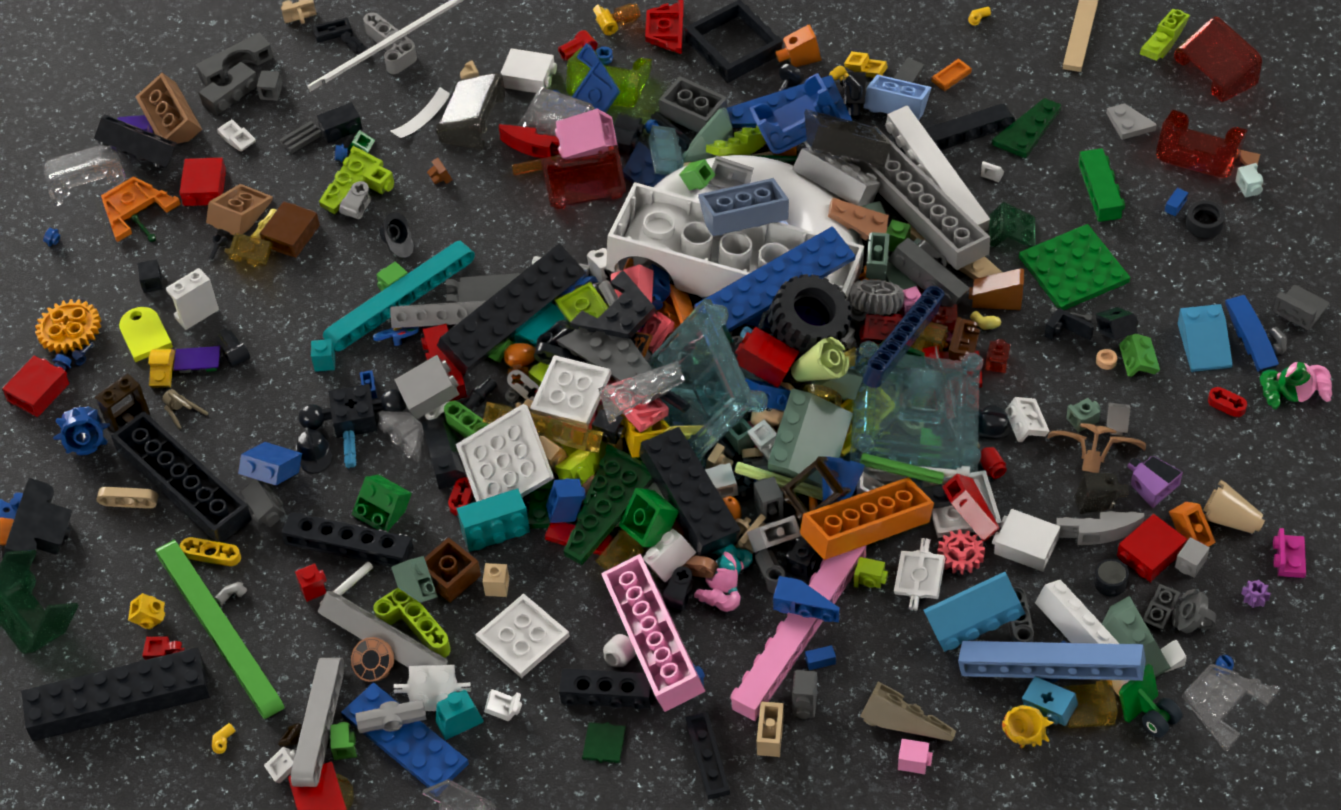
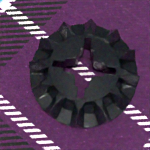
M735 473L736 483L739 484L743 481V486L737 488L738 495L733 497L737 501L747 500L754 495L755 482L753 478Z

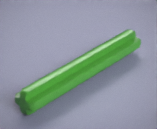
M865 453L860 458V463L865 465V467L939 485L942 484L944 479L943 472Z

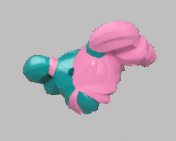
M731 544L711 553L719 557L715 561L719 566L717 572L712 578H706L707 584L713 590L698 589L694 594V598H698L700 602H705L712 607L716 606L724 612L734 611L740 605L741 596L736 588L738 575L741 570L748 568L753 562V556L749 550L736 548Z

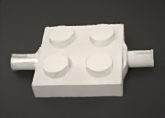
M925 538L921 539L920 550L913 552L901 551L894 593L911 597L908 609L912 611L913 609L914 611L918 610L920 598L938 599L946 558L944 555L933 554L928 551L931 540L927 538L926 541Z
M455 665L409 666V680L407 684H394V688H403L394 689V694L407 693L409 702L423 699L425 711H436L437 703L446 699L451 692H461L463 690L471 692V688H462L470 687L471 682L457 683Z

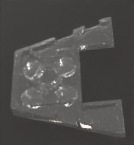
M1210 664L1184 692L1183 698L1220 746L1227 752L1237 741L1240 733L1222 721L1246 693L1268 706L1277 696L1280 688L1275 685L1270 687L1260 683L1261 680L1255 678L1250 680L1239 676L1237 672Z

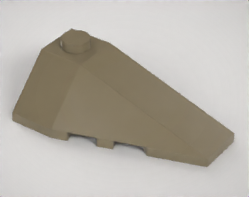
M879 681L860 717L864 718V722L871 726L877 725L881 728L952 741L956 730L935 716L924 715L921 707L917 704L912 705L903 701L904 696Z

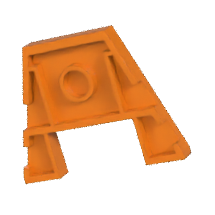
M131 177L101 195L117 242L132 234L131 228L124 220L147 208L154 202L166 213L181 205L178 197H171L163 190L158 191L152 185L136 177Z

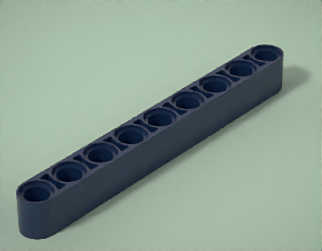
M929 286L871 357L862 379L865 385L871 388H878L885 381L938 313L945 294L941 288Z

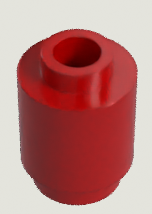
M986 447L980 451L978 461L983 469L986 470L987 475L993 479L1002 477L1007 471L1006 463L996 448Z

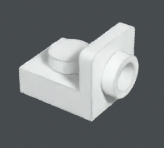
M282 747L264 765L275 782L281 783L291 773L296 754L295 749L291 750Z

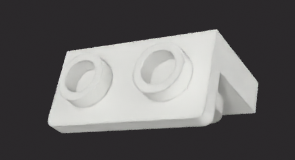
M1015 397L1005 409L1018 442H1023L1028 435L1046 436L1049 429L1036 399Z

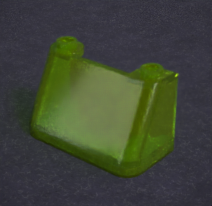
M583 47L567 62L566 91L571 97L591 69L577 58ZM638 58L633 63L632 70L604 65L621 91L612 104L624 107L635 106L640 99L651 72L652 59Z

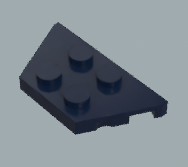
M639 142L623 169V176L632 184L635 182L654 187L675 170Z

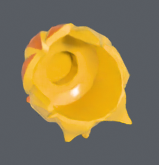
M1020 705L1007 712L1002 721V729L1007 737L1013 742L1020 744L1021 748L1029 744L1035 747L1036 744L1042 745V739L1049 742L1045 727L1054 722L1049 721L1048 717H1043L1038 709Z

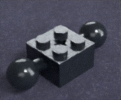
M366 384L328 391L331 408L322 409L316 404H307L299 411L298 420L303 428L308 427L309 429L316 430L323 425L324 421L332 419L336 438H341L344 431L352 430L354 435L377 431L376 411L383 410L388 415L396 416L401 414L407 405L400 391L396 389L388 390L382 395L381 399L373 400L370 385Z

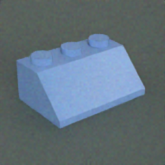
M876 75L867 86L864 108L874 113L883 112L889 114L908 105L919 121L924 113L931 87Z

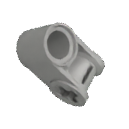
M359 181L352 185L340 204L339 211L341 214L356 219L362 217L365 209L371 202L367 183Z

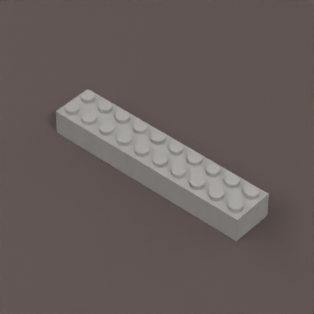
M876 126L843 141V152L851 157L850 161L852 164L861 168L860 171L863 173H870L877 177L876 180L882 183L878 193L942 254L956 270L989 255L990 236Z

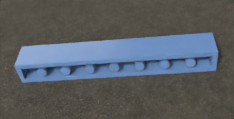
M962 641L958 659L962 676L1034 678L1036 676L1038 678L1140 681H1143L1146 662L1143 644Z

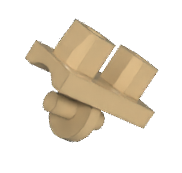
M288 0L282 3L281 10L285 24L300 20V23L304 24V18L317 15L313 0H299V2L293 4L292 1Z
M760 514L751 526H749L751 520L748 517L744 520H735L741 529L740 534H743L736 544V548L746 549L752 554L754 553L747 532L767 525L763 522L766 518L764 515Z

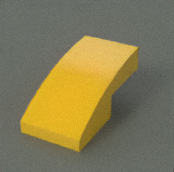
M851 51L844 62L846 68L854 72H866V76L874 78L876 75L883 76L888 68L886 61L869 59L868 53Z

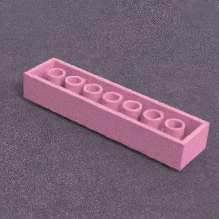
M641 554L601 573L652 690L664 712L704 693L705 689Z

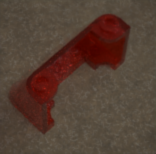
M1218 16L1207 20L1176 48L1174 58L1178 63L1186 65L1191 61L1212 80L1211 92L1222 103L1258 84L1262 67L1260 54Z
M1172 110L1162 125L1156 148L1157 158L1169 164L1216 177H1228L1234 169L1248 130L1233 127L1228 130L1225 139L1188 129V116L1183 112Z
M618 145L609 146L608 151L604 152V154L602 151H598V154L567 160L557 158L556 162L551 161V157L541 158V168L549 204L554 209H562L566 205L609 197L618 199L626 193Z

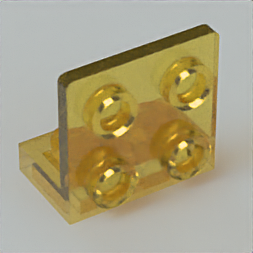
M1112 680L1096 681V684L1063 687L1075 693L1078 705L1068 721L1070 728L1115 725L1117 706Z

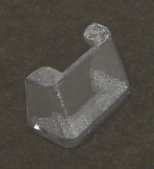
M98 145L47 160L43 164L45 182L54 206L63 204V197L65 194L67 196L70 195L69 188L102 178H106L108 184L112 183L111 181H115L118 185L127 180L119 152L116 150V147L110 145Z

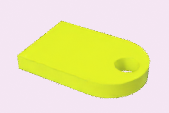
M137 307L129 310L122 316L119 327L135 362L148 358L152 349L173 348L172 342L158 314L153 309ZM136 316H141L138 320H132Z

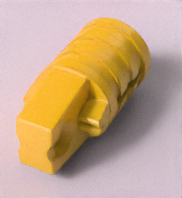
M597 4L593 8L597 16L595 20L605 35L614 34L618 30V24L608 9L605 10Z

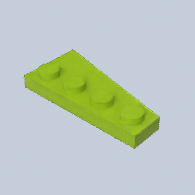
M353 146L349 157H346L343 161V167L335 174V180L332 184H329L319 200L320 207L336 214L339 211L342 200L346 197L352 185L359 181L364 182L362 175L374 163L383 167L382 160Z

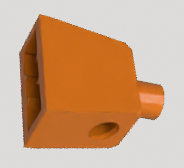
M810 24L784 37L785 48L775 52L779 62L789 59L794 67L821 61L817 39Z

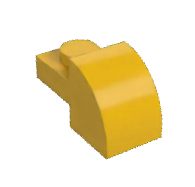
M174 349L151 350L148 361L150 365L149 386L151 388H171L176 352Z

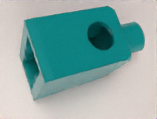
M466 690L451 692L446 699L439 701L436 705L435 722L445 740L484 722Z

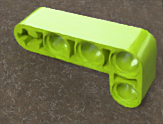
M396 588L375 602L373 609L377 618L389 625L402 619L424 646L444 658L450 654L447 634L424 606L410 595Z

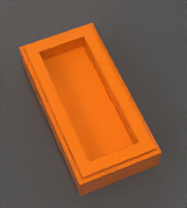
M958 58L932 76L931 82L945 92L971 74L972 68Z

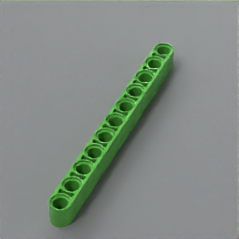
M172 540L155 549L160 562L263 719L266 720L285 709L280 697L178 543Z

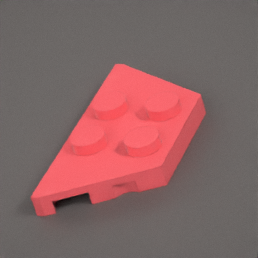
M607 384L604 390V394L639 432L646 430L668 416L669 408L660 398L649 403L631 392V389L627 386H623V390L612 389L610 384Z

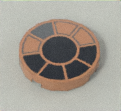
M377 637L365 638L358 642L351 655V666L354 673L360 679L368 682L381 681L386 678L394 664V653L391 646Z

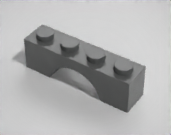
M259 32L196 64L199 78L206 86L212 82L219 86L226 82L225 76L227 71L240 62L252 63L258 66L274 57L270 43Z

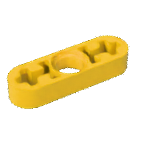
M194 537L185 538L180 543V548L187 559L224 566H235L241 560L238 547L232 544ZM210 548L216 549L213 555L205 554L206 550Z

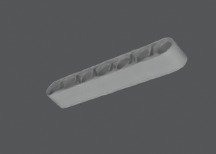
M332 591L326 592L318 613L362 640L377 637L387 642L392 648L394 659L408 668L409 666L447 664L448 660L341 595Z
M319 658L291 771L293 787L318 786L330 736V725L333 723L344 675L343 658Z

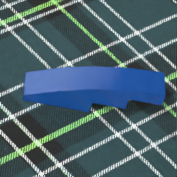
M1242 295L1225 300L1238 339L1242 338L1247 354L1253 358L1257 372L1277 367L1279 362L1272 345L1246 296Z

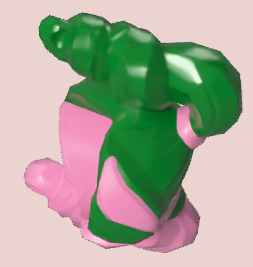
M1295 362L1280 373L1276 370H1266L1259 378L1263 388V395L1268 405L1273 409H1277L1280 406V392L1289 401L1304 402L1317 390L1319 391V396L1324 401H1331V374L1325 367L1320 365L1309 366L1302 362Z

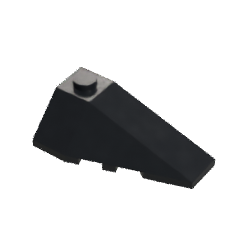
M442 417L422 422L438 489L454 486L458 479L467 477L456 446L460 440Z

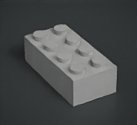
M820 145L802 148L792 170L858 206L873 203L882 184L876 180L877 177L873 174L863 173L860 171L861 168L859 166L847 164L844 162L845 159L836 154L833 156L828 153L827 148Z

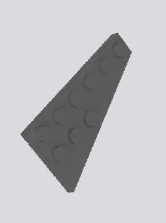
M585 328L576 329L557 339L560 347L567 348L571 354L581 357L587 364L610 369L612 372L611 377L620 385L624 384L631 389V392L649 403L667 393L666 387L631 339L606 335L605 332L596 331L595 333L588 332Z

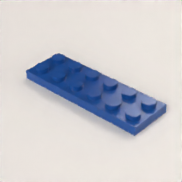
M373 682L341 714L342 717L358 729L356 713L378 709L385 702L397 701ZM421 721L403 724L396 731L379 729L363 733L436 795L469 765L468 759Z

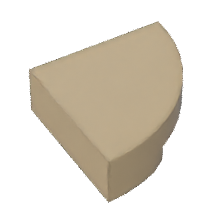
M473 61L467 62L460 72L461 82L479 77V72Z

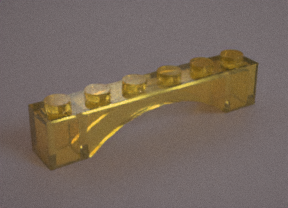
M487 402L483 422L490 424L514 410L515 407ZM530 412L539 437L545 436L549 440L576 449L599 452L603 436L602 431Z

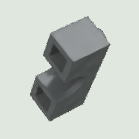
M240 62L227 71L230 81L229 85L218 86L212 82L199 91L202 105L216 116L257 87L256 72L244 63Z

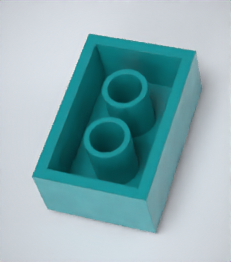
M518 488L457 508L461 533L469 552L481 550L486 546L502 543L507 539L520 537L530 532L526 506Z

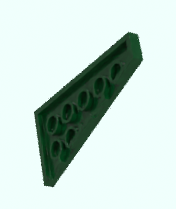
M608 443L605 448V455L599 463L598 472L594 476L583 502V509L577 517L576 526L572 530L564 549L565 556L580 565L586 562L621 521L635 488L648 489L654 482L642 461L632 458L629 454Z

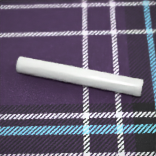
M366 562L333 592L343 595L373 569L372 564Z

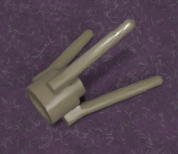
M173 389L168 390L163 395L162 401L166 404L164 409L169 413L179 430L182 427L173 412L174 409L179 410L184 406L188 409L193 408L206 416L208 415L207 411L190 402L184 396L179 395Z

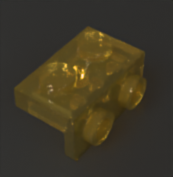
M235 233L230 249L225 248L224 252L233 261L241 262L242 259L247 261V264L258 267L259 264L266 266L273 243Z
M621 529L595 561L607 571L642 554L644 549L625 530Z

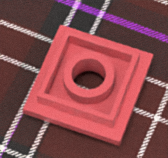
M659 311L647 321L641 333L653 336L648 350L654 354L662 349L665 337L671 334L674 329V322Z

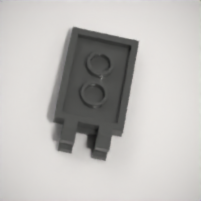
M520 273L461 277L460 282L454 279H446L447 303L487 301L520 275Z

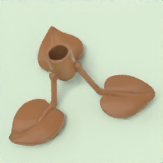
M1088 423L1080 424V427L1090 429L1095 433L1092 450H1088L1087 454L1085 447L1087 437L1061 430L1051 431L1047 437L1048 439L1053 436L1064 435L1079 441L1082 447V459H1084L1082 471L1099 473L1101 462L1104 463V458L1113 443L1128 442L1137 445L1144 451L1146 450V444L1141 440L1113 436L1109 438L1110 440L1100 456V452L1096 451L1099 434L1104 432L1116 434L1117 431L1109 427L1095 426Z

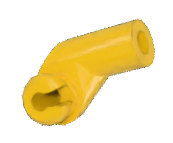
M985 7L972 10L968 18L971 25H978L982 17L991 15L990 8Z
M230 723L212 736V749L217 754L225 752L227 738L236 732Z

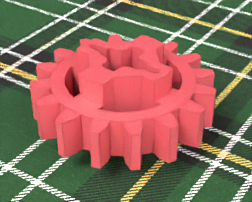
M961 529L958 530V534L950 531L949 537L944 535L943 540L939 541L937 554L944 555L946 558L944 569L952 568V573L960 570L961 575H964V570L972 573L973 567L979 569L980 563L984 561L985 548L983 547L982 540L977 541L978 535L975 534L971 537L970 531L962 534Z

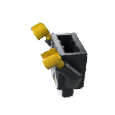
M839 65L830 72L829 76H832L834 82L838 79L840 80V85L843 87V101L845 105H849L850 116H860V105L865 104L866 72H847L843 66Z

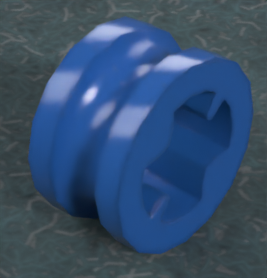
M600 47L597 49L596 55L602 64H610L613 60L611 48Z

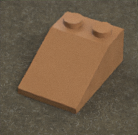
M239 184L208 203L206 223L213 225L217 229L228 231L234 236H240L250 230L271 203L273 197Z

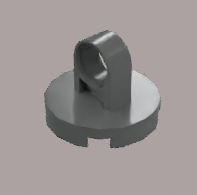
M1196 589L1189 590L1180 598L1183 602L1180 604V607L1175 606L1173 611V626L1186 634L1193 632L1197 628L1205 630L1214 628L1216 625V613L1208 609L1209 604L1206 594Z

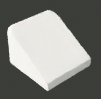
M983 161L981 177L999 182L1004 174L1003 169Z
M1177 640L1161 648L1171 667L1166 672L1185 666L1186 655Z

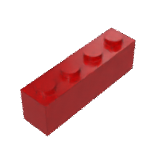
M447 324L423 329L424 338H421L423 350H428V353H425L426 360L436 355L442 361L446 360L451 368L450 376L453 375L459 384L456 387L459 395L449 401L467 397L461 372L437 347L440 337L448 332Z

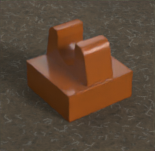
M439 158L431 161L434 166L427 173L434 184L443 180L446 184L451 182L452 178Z

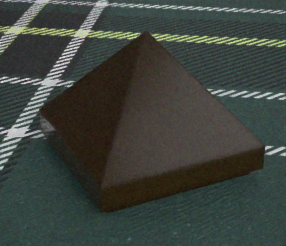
M298 723L289 726L278 745L280 747L297 745L302 725Z

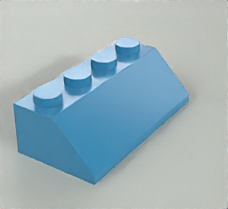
M1006 572L924 609L944 652L957 648L962 644V641L974 640L979 635L996 630L1001 625L1009 621H1015L1025 614Z

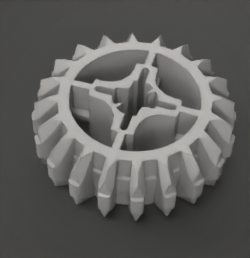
M864 279L853 283L849 293L850 305L861 312H867V314L890 315L891 313H897V311L901 310L904 303L903 289L892 282H886V280Z

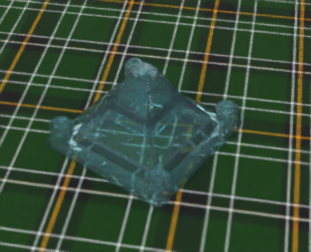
M704 299L647 360L664 386L690 403L688 411L683 413L660 398L669 408L668 416L663 418L670 427L704 425L695 435H691L690 439L687 440L704 469L706 467L704 455L747 412H763L768 404L765 392L750 390L748 383L745 381L747 377L739 367L728 339L725 337L722 326L729 317L727 308L724 305L713 304L711 299Z
M872 341L862 342L855 351V369L862 376H864L868 361L879 349L878 345ZM968 353L963 357L962 361H953L905 354L880 387L871 388L862 381L856 398L853 400L850 461L860 463V458L865 453L914 466L955 470L961 468V466H970V473L978 472V464L981 459V452L978 449L980 371L983 367L981 356L976 353Z

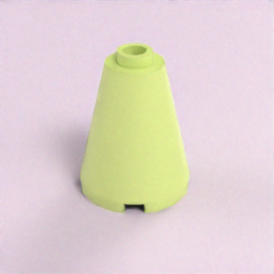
M833 337L824 338L792 364L791 374L799 382L841 378L849 369L848 356L845 357L843 352L846 349L839 340Z

